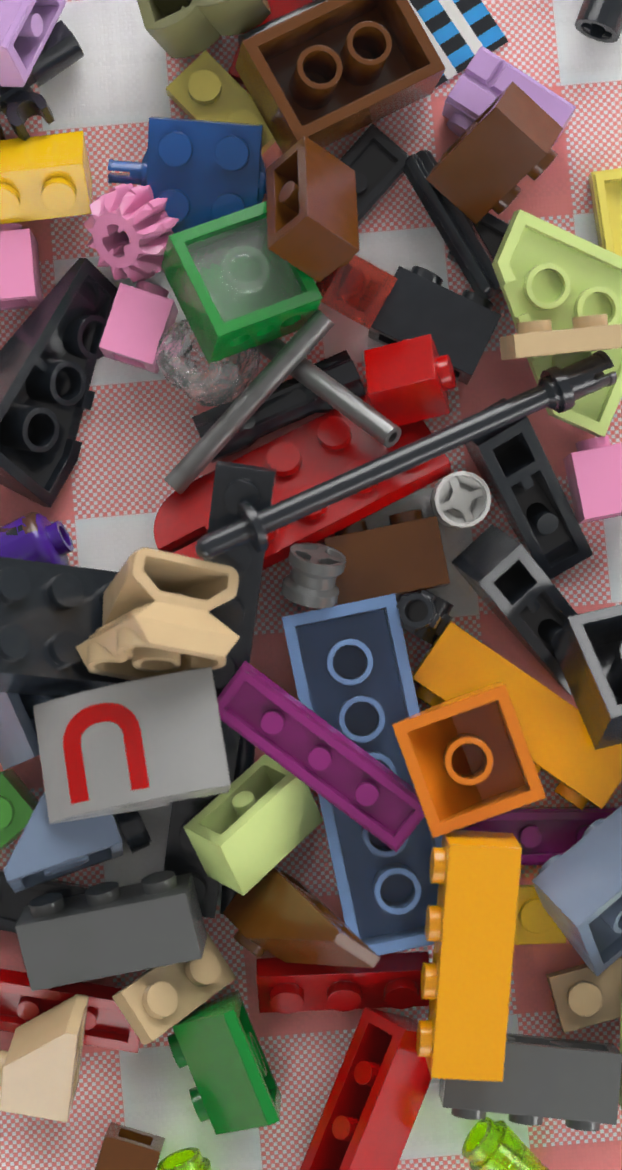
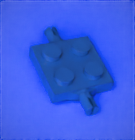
M151 116L149 118L148 149L142 162L109 159L108 171L130 172V174L110 172L108 174V183L150 185L154 199L168 198L165 208L166 213L169 217L179 219L172 228L173 233H178L260 204L264 195L267 194L266 166L261 153L263 125ZM257 221L213 237L234 238L256 230Z

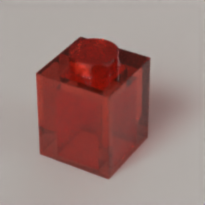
M356 253L347 265L338 267L321 282L317 281L316 285L323 297L321 303L370 329L394 287L397 278L386 269Z

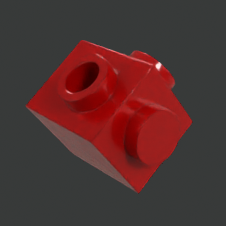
M431 334L364 350L367 392L376 411L397 426L450 414L447 390L456 388L454 369L448 354L439 356Z

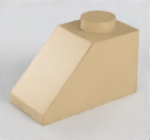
M76 994L16 1028L9 1051L0 1050V1111L68 1122L79 1083L89 996Z

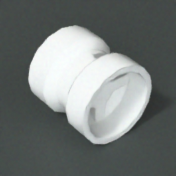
M467 471L451 473L438 481L432 490L430 499L432 512L437 516V520L446 527L460 529L474 526L484 519L490 509V489L485 481L475 473Z

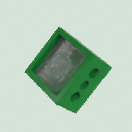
M267 201L168 236L161 266L208 364L298 331L315 313L323 298L312 277L267 249Z

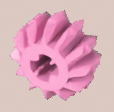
M132 183L127 185L120 184L109 189L108 193L97 197L95 202L90 204L92 215L83 223L85 228L93 235V238H91L86 247L96 249L100 255L97 267L110 266L114 280L130 278L133 283L145 281L154 276L155 273L162 271L161 265L168 236L175 234L172 232V228L179 221L178 218L169 217L165 211L168 198L154 199L150 185L134 187Z

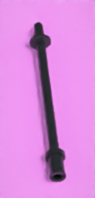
M600 350L593 353L592 356L563 369L557 366L542 371L537 387L256 512L247 501L237 504L239 520L202 536L196 542L195 552L201 559L208 560L250 542L257 553L267 551V534L546 407L558 413L572 409L575 405V400L616 383V372L612 371L607 374L603 372L614 367V364L610 357Z

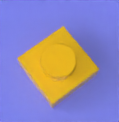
M519 885L514 945L566 943L565 935L543 908L534 885Z

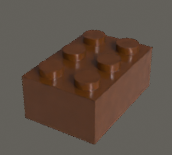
M327 0L243 40L235 66L283 154L303 136H307L323 148L432 94L446 69L408 0Z

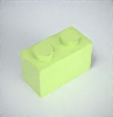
M264 754L231 783L228 793L219 794L183 828L207 876L244 896L320 825L323 819L309 786L268 755Z

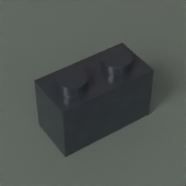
M399 266L371 322L368 337L388 345L405 339L431 334L439 356L449 355L455 379L467 385L496 328L501 314L492 311L493 303L488 299H482L481 295L464 290L462 295H459L442 287V278L425 268L413 266L412 270L409 271Z

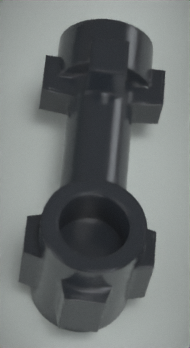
M425 589L420 594L413 593L406 597L402 595L396 606L399 609L400 619L404 623L401 628L430 644H433L437 635H441L453 618L449 616V613L454 605Z

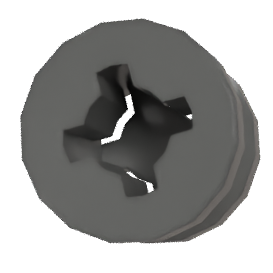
M303 542L292 545L288 556V562L292 569L291 574L283 579L282 595L293 603L310 608L325 609L336 605L339 588L335 583L337 576L341 575L345 570L346 557L344 554L332 547L317 543Z

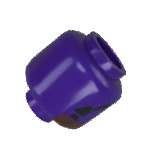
M31 512L0 527V557L68 565L67 554L72 552L74 547L69 533L60 521L51 523L42 514Z

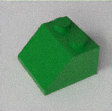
M239 990L199 1006L172 1027L174 1033L168 1036L169 1046L178 1067H189L196 1087L189 1089V1093L201 1122L210 1119L215 1134L218 1135L269 1126L280 1121L281 1093Z

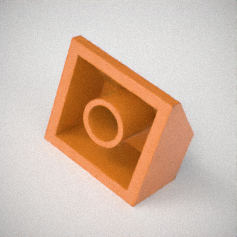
M497 682L447 700L392 724L433 838L546 798L506 685L502 682Z

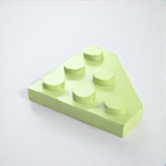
M521 209L515 211L492 263L515 328L516 323L551 319L552 331L573 329V317L607 314L608 325L622 324V257ZM622 348L602 350L610 357L614 364V367L603 371L604 374L612 371L616 372L617 381L614 385L604 387L575 400L574 407L563 413H558L546 407L548 415L597 437H605L622 397ZM597 351L530 357L527 360L538 385L542 371L554 366L563 369L592 356Z

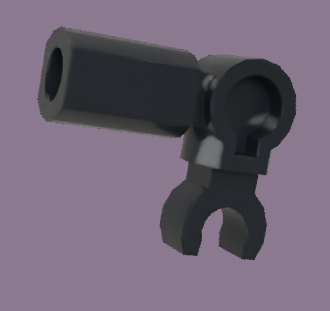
M62 20L57 22L24 87H2L0 85V112L7 117L15 134L22 140L30 138L24 126L25 121L29 117L35 115L42 116L48 124L54 121L53 113L42 95L33 92L30 86L36 84L40 87L84 57L78 41Z

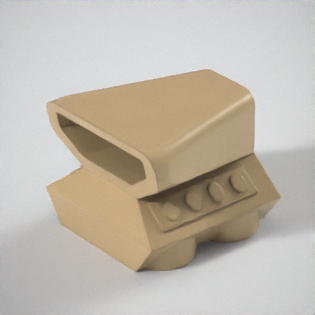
M141 548L129 556L104 592L102 627L75 648L89 673L133 681L200 668L212 667V670L221 668L226 665V655L240 636L210 614L209 611L236 596L239 575L235 568L151 548Z

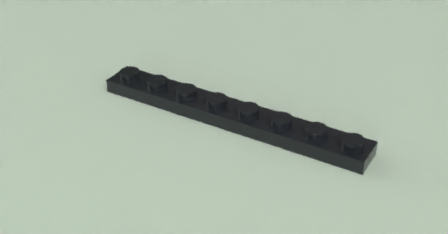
M218 461L216 464L207 534L238 521L237 504L247 501L256 512L271 506L276 469ZM250 542L215 558L205 560L235 568L239 575L236 596L209 611L210 614L240 636L226 655V665L212 670L216 698L245 661L250 664L265 551L257 553ZM220 720L230 783H233L240 734ZM219 794L172 802L163 870L174 871L176 876L192 873L202 917L215 918L220 882L207 876L183 827Z

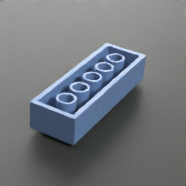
M395 594L282 617L298 700L415 788L392 724L420 712L403 629L401 628L399 610L396 607ZM318 794L345 925L378 956L434 944L432 941H426L425 920L427 906L437 905L439 883L430 882V856L432 847H441L442 835L433 838L426 817H424L399 850L395 852Z

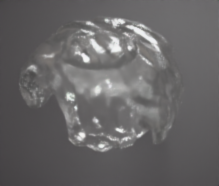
M187 319L182 320L180 323L175 322L170 326L168 331L162 334L159 340L156 362L167 381L183 390L191 400L207 407L223 405L235 401L255 379L259 370L258 365L261 361L257 347L208 364L190 325H187Z

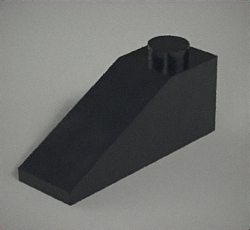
M503 398V399H501L500 401H498V402L494 403L493 405L489 406L488 408H490V407H492V406H494V405H496V404H499V403L505 401L506 399ZM527 416L465 444L480 475L489 487L491 494L520 543L550 580L593 555Z
M492 524L451 563L484 603L560 686L572 696L555 656L554 649L567 617L578 614L523 545Z

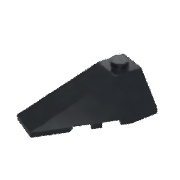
M79 258L0 350V484L51 508L78 460L82 442L76 441L83 410H91L95 392L90 391L89 387L96 361L104 357L99 344L118 290L87 258Z

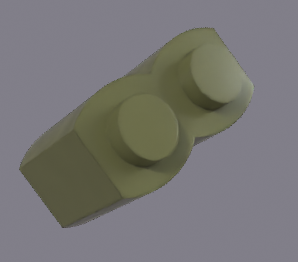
M137 0L145 29L171 58L194 56L213 45L220 36H233L245 33L261 24L271 14L267 0Z

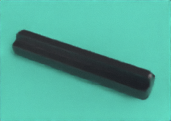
M422 150L412 154L405 160L404 173L474 293L481 295L482 299L496 296L502 290L492 266L494 260L492 254L473 222L426 180L437 163L432 153L428 150Z

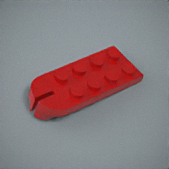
M368 392L365 396L360 397V399L374 408ZM333 409L231 461V463L276 469L272 505L432 433L424 420L398 426L401 428L399 440L393 446L386 447L339 411ZM444 453L268 533V550L265 551L263 570L288 558L292 545L303 542L317 543L450 474L451 463L446 454ZM216 470L194 480L182 494L174 491L162 503L154 521V539L158 550L204 560L196 554L195 545L197 540L207 535Z

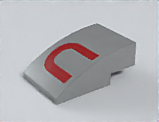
M212 667L114 684L33 706L50 824L169 806V802L229 792L231 783Z

